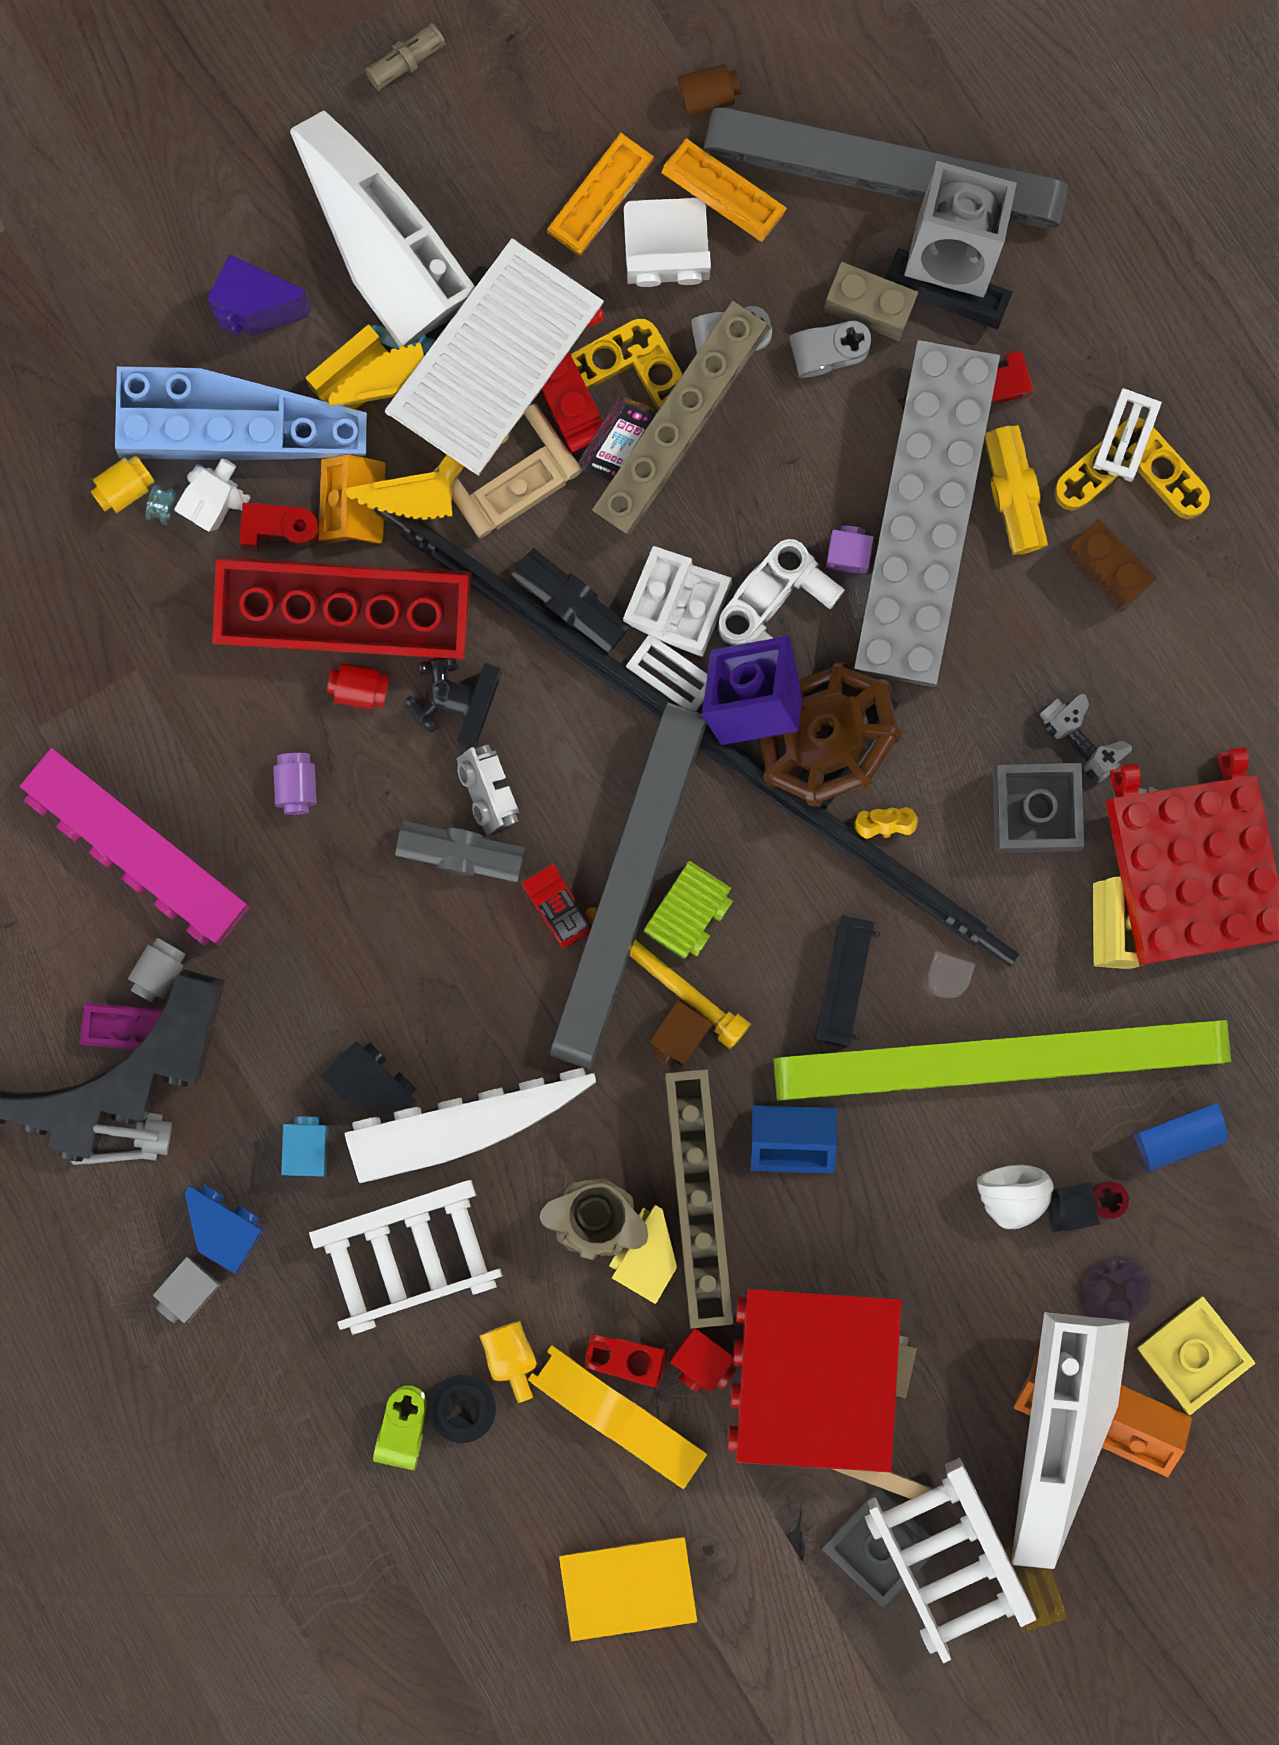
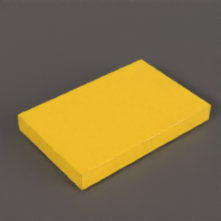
M685 1536L559 1555L571 1642L697 1622Z

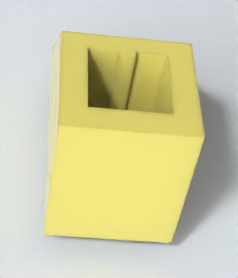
M654 1205L651 1212L643 1208L639 1214V1217L647 1225V1243L638 1249L623 1248L619 1255L614 1256L609 1266L616 1270L612 1276L614 1280L656 1304L676 1271L677 1265L663 1209Z

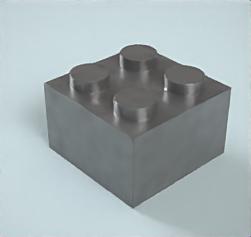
M1082 763L997 765L992 770L995 853L1076 852L1084 847Z

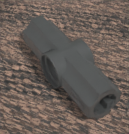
M403 821L395 856L437 865L438 869L470 877H474L477 874L509 883H518L525 848L484 839L483 835L467 830L450 827L443 830L425 824Z

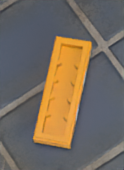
M620 133L547 228V233L578 256H581L654 161V156L623 133Z
M687 138L666 162L661 172L760 242L765 240L787 209L784 205Z

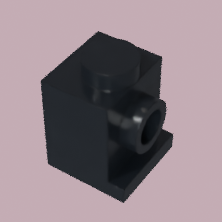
M1081 1183L1053 1189L1051 1201L1047 1208L1052 1232L1069 1231L1100 1224L1091 1183Z

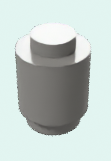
M156 938L152 946H146L128 977V980L134 983L131 991L153 1003L156 996L164 1000L177 975L184 967L181 962L186 954Z

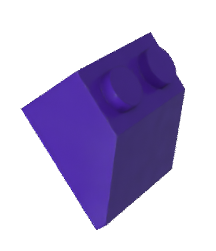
M230 254L207 298L213 315L219 320L217 325L237 336H240L242 331L254 336L304 319L308 317L311 311L304 289Z
M788 636L711 650L702 715L721 745L797 732L799 730L802 695L792 644Z

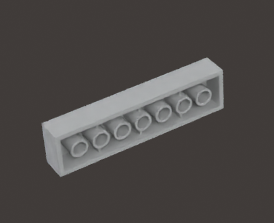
M917 341L854 666L856 671L867 675L935 687L937 685L1000 355L927 341Z

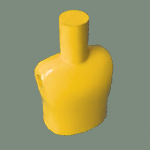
M515 1321L480 1334L479 1337L485 1350L487 1364L493 1380L498 1382L509 1380L517 1403L533 1398L525 1374L532 1371L537 1362L525 1336L521 1321Z

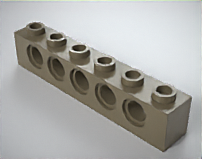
M731 302L592 511L629 535L633 533L769 331L770 327L767 323L736 302Z
M708 1069L665 1073L690 1328L733 1324Z

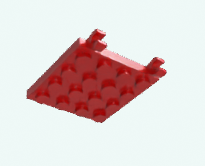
M1246 747L1229 749V752L1218 753V764L1223 775V781L1139 794L1141 773L1138 764L1124 765L1119 769L1110 770V780L1116 798L1106 800L1105 802L1139 966L1279 941V877L1257 775L1246 777L1249 765Z

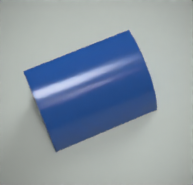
M1218 1103L1206 1105L1133 1133L1147 1173L1228 1142L1226 1125Z
M752 1105L750 1171L834 1174L837 1151L836 1108Z

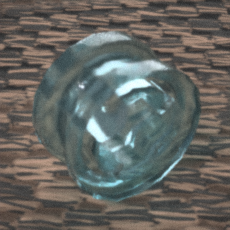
M155 484L149 495L145 519L152 521L154 518H158L161 524L167 525L174 509L176 490L170 488L168 491H163L161 485Z

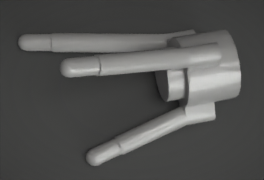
M149 1113L143 1120L146 1123L137 1122L136 1129L96 1124L93 1126L95 1133L134 1138V1147L142 1149L94 1154L90 1159L84 1158L82 1162H71L73 1165L136 1159L156 1161L157 1154H168L172 1122L162 1121L163 1114Z

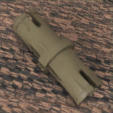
M430 23L405 42L398 41L392 46V51L364 68V71L372 85L380 91L407 71L409 73L414 72L418 69L417 64L446 46V43L437 27Z

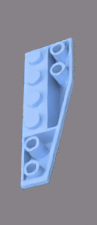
M117 367L115 450L120 459L124 457L130 459L134 455L139 459L221 460L222 458L226 460L330 458L347 454L354 456L366 455V412L344 406H329V402L202 368Z

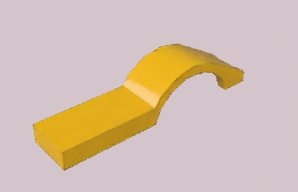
M551 1345L547 1353L552 1355L540 1374L537 1376L532 1372L528 1381L581 1420L621 1445L684 1490L708 1454Z

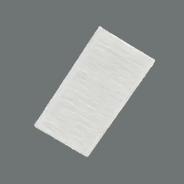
M511 239L385 409V413L479 476L601 308L604 301L518 243L517 240Z

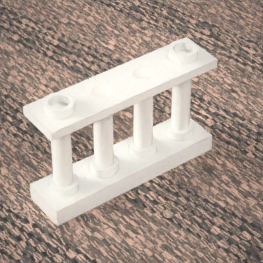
M472 1180L309 1232L314 1249L324 1246L326 1254L331 1253L351 1317L337 1322L340 1330L350 1327L353 1335L376 1327L375 1318L469 1287L473 1295L497 1287L494 1279L503 1276L501 1269L498 1268L487 1272L467 1210L468 1207H471L469 1198L477 1196ZM445 1207L446 1214L451 1213L471 1274V1278L447 1285L427 1223L428 1220H431L428 1212ZM402 1220L405 1221L406 1227L411 1226L431 1288L429 1292L410 1298L406 1296L387 1234L390 1233L388 1225ZM363 1233L366 1241L371 1240L391 1302L389 1305L368 1312L347 1251V1247L350 1246L348 1238Z
M961 1458L945 1464L948 1477L942 1480L943 1485L885 1512H882L876 1497L868 1500L871 1514L864 1516L874 1539L883 1538L926 1628L920 1630V1633L929 1653L932 1654L938 1651L943 1663L951 1660L946 1642L1005 1614L1007 1618L1015 1615L1021 1627L1036 1620L1034 1610ZM949 1500L952 1503L961 1502L967 1514L960 1518L961 1523L904 1550L900 1549L891 1530L892 1527ZM968 1538L971 1542L979 1539L985 1554L978 1556L980 1561L919 1588L909 1568L910 1565ZM985 1577H988L989 1580L997 1577L1003 1589V1592L997 1594L998 1599L941 1626L937 1625L927 1604Z

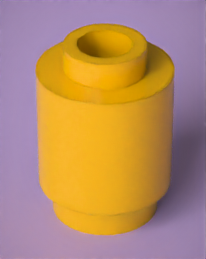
M134 455L129 460L124 457L92 479L97 487L90 492L104 511L112 507L117 514L149 492L147 487L155 481L140 459Z

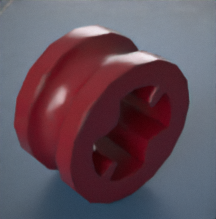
M1112 1181L1101 1182L1093 1188L1097 1213L1100 1218L1115 1219L1123 1215L1128 1209V1193L1119 1183ZM1108 1188L1111 1194L1118 1193L1120 1197V1203H1114L1118 1208L1113 1212H1110L1108 1207H1100L1098 1204V1197H1104L1100 1193Z

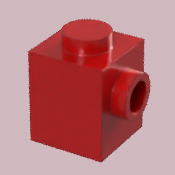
M693 1328L669 1360L671 1364L682 1371L678 1379L696 1393H699L702 1388L711 1393L715 1386L723 1390L737 1371L732 1366L733 1355L697 1328Z

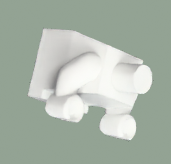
M222 458L215 470L203 468L202 465L197 464L188 473L187 478L191 484L185 489L174 510L210 532L220 528L230 508L242 511L243 503H248L250 496L243 494L242 490L237 489L238 484L230 480L236 466Z

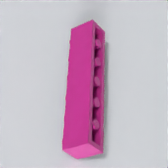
M50 748L19 786L28 793V796L23 801L42 816L49 810L61 821L56 827L74 842L81 836L93 845L88 853L104 866L109 868L114 862L126 873L121 879L139 894L145 888L158 898L153 905L172 920L179 914L191 925L186 931L204 946L210 940L220 946L251 908L54 749Z

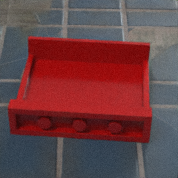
M746 1288V1297L737 1298L736 1322L744 1323L743 1340H735L733 1365L741 1366L740 1383H732L730 1408L738 1409L737 1426H729L728 1451L735 1452L736 1462L891 1473L902 1300L899 1298H876Z

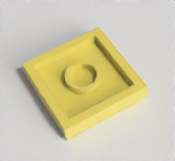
M1203 1296L1198 1297L1135 1347L1188 1415L1194 1413L1255 1364L1251 1356Z

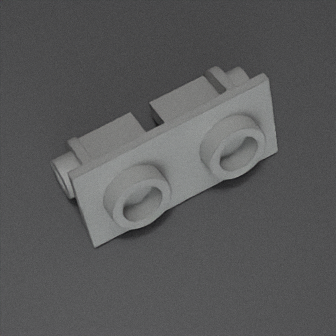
M488 744L477 749L472 747L456 758L459 779L469 790L473 801L472 811L474 818L483 827L485 835L491 834L501 826L506 828L518 823L516 815L520 812L510 787L507 786L495 790L493 783L506 778L497 752L491 751Z

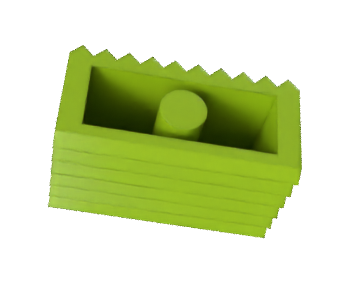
M689 861L643 930V933L684 960L689 953L698 956L710 938V935L704 932L712 918L720 922L733 900L727 897L731 887Z

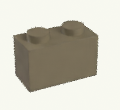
M841 262L826 298L823 311L847 321L863 323L869 330L900 341L918 292Z

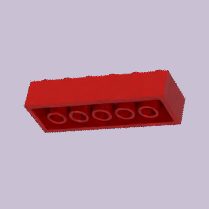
M221 556L216 559L212 644L464 659L467 653L471 572Z

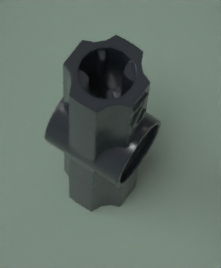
M535 548L524 556L511 574V577L544 603L543 606L549 613L571 629L573 627L607 654L617 646L630 628V625L625 623L623 618L597 599L598 595L588 585L573 574L567 575Z

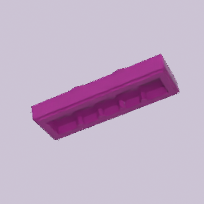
M84 1003L80 1045L136 1050L149 1036L164 1010Z

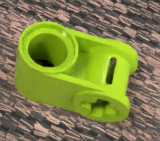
M404 1385L396 1389L389 1397L383 1424L380 1426L373 1462L415 1471L427 1410V1399L420 1388L413 1385ZM406 1395L412 1397L411 1402L414 1406H418V1410H412L409 1416L402 1415V1407L396 1405V1402H401Z

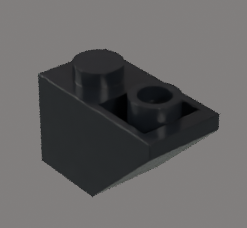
M356 1041L321 1076L352 1108H412L418 1102L412 1096L417 1090L416 1087L400 1072L393 1077L382 1066L387 1061L386 1057L370 1042L363 1047Z

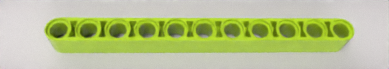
M1227 1020L791 1056L774 1058L773 1064L776 1098L779 1101L1221 1064L1231 1062L1228 1022Z

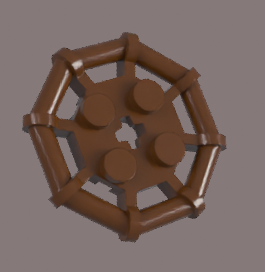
M835 662L833 667L799 679L802 706L799 730L797 732L758 738L765 766L764 781L769 787H779L807 800L809 806H820L824 800L863 786L866 789L873 784L871 779L893 744L900 741L902 731L897 728L890 696L892 686L885 679L877 680L848 667L846 662ZM846 685L863 691L858 696H850V698L842 693L843 687ZM828 686V689L820 691L807 697L803 696ZM873 704L876 706L880 725L868 724L865 710ZM830 725L834 729L829 737L825 739L818 738L819 735L824 733V726ZM784 739L787 753L780 758L777 741ZM868 739H877L859 767L855 761L865 754L867 750L866 742ZM796 766L806 769L809 772L808 783L790 775L789 772ZM847 766L852 771V773L823 783L824 776L828 773Z

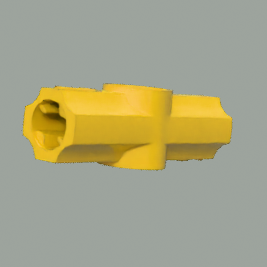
M1019 425L1005 426L985 433L984 442L993 477H991L992 494L998 512L1003 515L1012 555H1022L1046 548L1048 542L1038 506L1041 501L1038 481L1033 468H1029Z

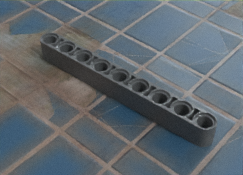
M729 108L712 109L703 150L708 154L720 159L920 202L924 200L936 161L1016 182L1017 185L1009 221L1046 229L1060 227L1069 188L1065 182L1049 177Z
M670 703L667 704L554 1038L550 1057L589 1070L594 1063L707 722L701 713Z

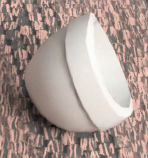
M1009 1165L983 1173L977 1179L978 1191L981 1194V1201L985 1203V1210L999 1226L1005 1229H1019L1037 1220L1048 1208L1054 1189L1053 1182L1046 1171L1029 1165Z

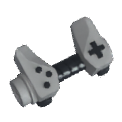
M1078 695L1069 705L1063 704L1057 698L1040 714L1044 720L1045 728L1051 736H1054L1056 739L1065 737L1087 761L1084 765L1087 776L1092 781L1100 784L1110 775V770L1117 769L1120 766L1119 761L1131 752L1132 746L1124 741H1118L1097 748L1079 729L1089 707L1086 695Z

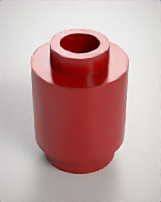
M341 662L339 670L331 669L327 694L334 695L333 703L371 711L373 707L383 708L389 676L379 674L380 670Z

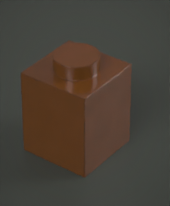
M678 1000L649 1041V1044L655 1047L652 1055L670 1068H673L676 1062L684 1067L712 1026V1023Z

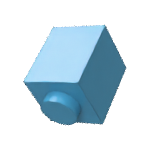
M294 1116V1124H283L281 1175L327 1177L329 1126L319 1125V1117Z

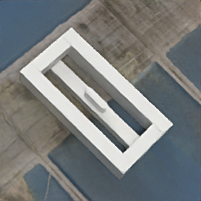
M1123 388L1093 468L1100 471L1101 469L1109 472L1108 474L1124 477L1125 480L1132 482L1162 402ZM1126 402H1133L1134 405L1113 462L1106 460ZM1144 406L1149 408V412L1127 468L1121 466L1141 408Z
M648 635L628 662L626 668L679 706L697 712L700 705L704 702L707 674L659 639ZM650 647L703 683V688L701 690L697 689L647 652ZM641 660L695 699L690 703L638 665Z

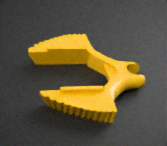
M416 343L414 347L410 344L408 348L401 346L399 350L396 348L391 349L390 353L386 351L382 357H376V361L371 360L368 362V366L364 365L361 367V371H355L353 377L348 376L345 378L344 385L340 383L337 386V393L332 391L328 398L329 406H344L395 397L424 358L421 343ZM509 435L506 437L503 443H505L508 440ZM446 455L438 466V472L379 481L344 489L346 495L351 500L357 498L359 499V504L364 505L367 503V508L374 509L377 507L379 511L384 512L387 510V513L390 514L396 512L398 516L404 514L407 518L413 516V519H418L419 517H422V520H427L428 517L436 519L437 516L444 518L445 514L447 517L452 516L454 483L464 466L449 455Z

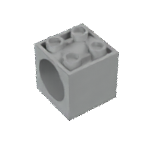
M936 161L917 218L904 276L984 298L1005 242L1017 183Z

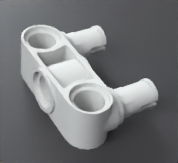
M792 539L781 541L773 548L764 561L750 573L735 593L733 599L722 611L718 624L719 635L725 643L731 646L772 639L773 637L765 632L767 627L763 624L770 620L781 607L794 586L797 589L804 588L829 609L836 604L845 590L817 568L819 564L807 552L806 547L801 542ZM792 552L799 557L801 564L795 570H785L779 565L778 557L782 553ZM738 615L747 620L749 628L745 633L737 635L727 629L725 622L731 616Z

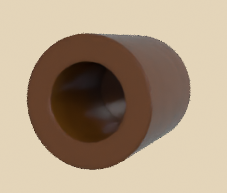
M725 64L677 76L679 94L687 117L712 111L713 108L735 105L734 96L741 94L736 71L728 72Z

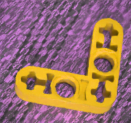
M646 319L630 321L571 354L578 370L582 369V364L579 360L585 358L587 368L594 376L591 379H587L586 372L581 374L588 391L625 370L634 367L658 411L669 396L667 395L664 400H661L659 395L670 393L683 375L659 331L652 322ZM639 330L642 335L649 333L651 336L647 339L648 347L642 349L639 344L629 347L627 354L630 358L624 360L621 348L615 340L620 338L622 346H625L633 340L634 331ZM602 348L613 351L616 356L614 366L606 370L596 367L592 360L594 353ZM664 364L670 368L672 378L667 384L656 385L649 379L648 372L654 365Z
M1138 417L1133 432H1137L1139 429L1142 431L1145 419ZM1128 420L1123 422L1115 432L1113 441H1115L1117 447ZM1153 427L1137 471L1176 515L1184 519H1194L1200 516L1209 505V490ZM1102 441L1066 471L1056 483L1054 489L1055 500L1063 509L1075 511L1085 507L1119 477V475L1099 474L1093 468V460L1098 455ZM1134 443L1126 450L1125 456L1130 459L1125 461L1123 457L1121 466L1128 468L1137 443ZM1113 445L1110 446L1108 454L1113 459L1117 448ZM1163 457L1171 461L1174 467L1172 477L1168 479L1157 478L1151 469L1153 460ZM1084 467L1088 477L1099 484V486L1094 488L1092 481H1090L1080 492L1081 500L1075 496L1068 499L1064 495L1067 490L1065 483L1069 482L1071 485H1075L1083 479L1085 473L1079 471V469ZM1181 474L1186 479L1180 484L1183 490L1188 494L1193 491L1198 493L1199 497L1196 500L1198 508H1195L1193 505H1188L1185 508L1181 504L1184 495L1177 487L1172 493L1166 489L1173 485Z

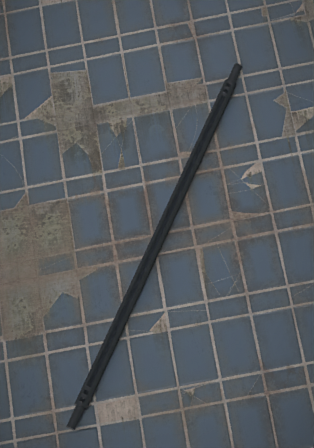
M377 507L373 509L378 516L401 531L400 536L445 569L471 572L470 586L659 722L668 703L679 706L421 520L413 519V517L407 518L404 514L398 516L396 512L390 514L387 513V510L384 512L379 511ZM706 725L698 750L969 944L974 946L977 943L1007 966H1012L1019 953L988 932L986 924L870 841L860 836L856 831L821 806H809L807 800L779 787H769L763 779L765 766L733 743L721 745L711 728Z

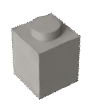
M192 1256L186 1257L153 1294L160 1302L156 1308L174 1324L178 1319L184 1324L188 1323L222 1286V1283Z

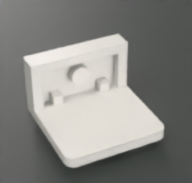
M698 198L629 201L625 204L624 227L627 284H636L640 287L658 286L661 282L695 285L701 283L702 280L710 279L711 262L710 251H708L706 204Z

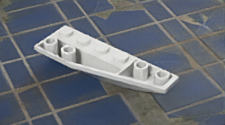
M322 111L294 126L290 133L351 279L398 346H406L451 320L475 289V286L406 193L361 144L327 112Z
M584 1068L560 1073L561 1081L545 1085L544 1079L539 1078L519 1083L520 1091L504 1094L503 1089L498 1088L478 1093V1101L463 1104L462 1098L437 1103L438 1110L422 1114L419 1107L394 1112L395 1121L381 1124L380 1118L377 1117L353 1122L354 1131L346 1132L345 1137L359 1183H365L435 1166L483 1150L525 1130L562 1108L596 1083L594 1073L586 1075Z
M1044 1312L1011 1558L1012 1565L1055 1568L1118 1408L1129 1329L1128 1321Z

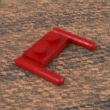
M602 308L598 310L585 329L604 320L605 313ZM570 352L567 353L541 389L542 395L571 453L605 438L620 413H617L605 420L601 419L600 413ZM646 402L633 406L651 414V408Z

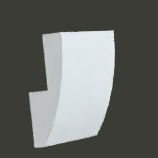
M653 546L623 621L656 639L703 657L731 588L732 580L730 577L694 566L691 558Z

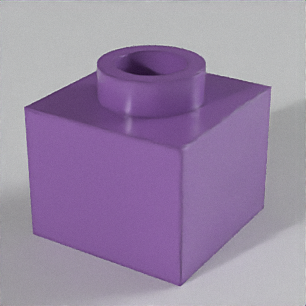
M841 526L840 531L832 530L825 569L866 576L874 537L865 535V529L855 526Z

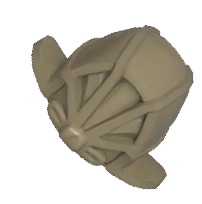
M606 1178L570 1182L564 1195L547 1202L542 1208L539 1217L546 1229L557 1232L558 1242L567 1247V1250L574 1253L578 1252L580 1257L594 1260L595 1257L619 1255L623 1248H641L647 1243L648 1239L647 1225L633 1210V1197Z

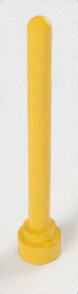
M590 907L585 911V919L591 925H593L598 910L596 907ZM637 940L634 941L630 957L701 1016L715 1026L713 1031L719 1035L717 1040L731 1050L751 1026V1023L740 1014L736 1016L731 1012L725 1014Z

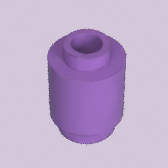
M286 753L277 755V765L273 766L275 807L284 808L285 815L308 814L309 807L317 805L315 764L310 762V754Z

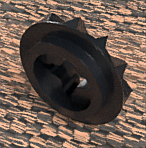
M460 1374L445 1379L435 1388L429 1401V1418L434 1429L443 1438L456 1443H468L481 1438L491 1428L496 1415V1402L491 1389L484 1382L476 1377ZM454 1392L456 1397H460L462 1401L472 1400L475 1397L478 1398V1401L470 1409L471 1419L474 1422L473 1425L468 1420H465L463 1416L453 1417L450 1420L446 1418L455 1408L454 1398L451 1393Z

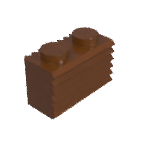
M1099 518L1066 551V558H1072V564H1078V569L1083 570V575H1089V581H1095V587H1101V593H1106V599H1112V605H1118V611H1124L1156 580V577Z

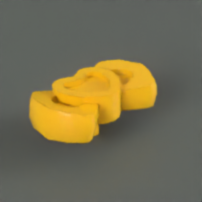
M908 807L901 809L888 808L886 810L874 809L871 812L861 811L856 817L854 827L856 832L866 839L872 838L879 833L882 834L883 838H889L895 832L911 835L918 826V817Z

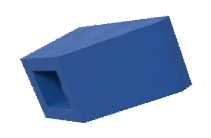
M204 1183L199 1189L189 1186L184 1194L198 1252L234 1274L239 1273L265 1230L257 1225L260 1217L238 1205L235 1211L221 1203L224 1195Z

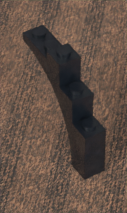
M184 969L177 975L167 1006L153 1030L130 1056L109 1071L81 1084L43 1092H10L0 1090V1124H6V1121L23 1124L22 1130L37 1135H46L47 1131L52 1132L48 1148L59 1151L61 1158L76 1162H82L84 1158L90 1159L97 1152L101 1133L93 1131V1126L96 1124L104 1125L106 1112L112 1113L111 1119L117 1122L135 1124L136 1120L143 1121L150 1113L159 1074L164 1075L163 1080L176 1086L185 1087L188 1086L189 1082L195 1084L202 1076L225 980Z

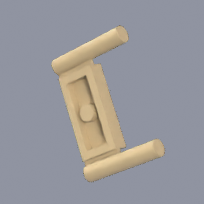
M537 404L529 406L524 415L545 444L543 448H540L471 495L468 494L458 478L455 480L452 500L479 539L489 535L495 528L497 530L565 486L566 481L577 477L583 471Z

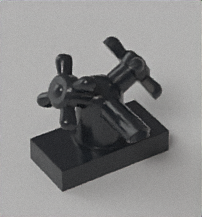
M433 658L428 662H420L418 664L420 675L431 674L433 684L429 689L428 698L419 706L411 696L405 700L412 718L421 726H425L426 730L431 733L437 728L430 717L438 710L463 719V725L457 743L459 747L465 749L472 747L476 749L502 676L501 669L484 663L477 686L472 688L449 681L447 670L459 668L456 659Z

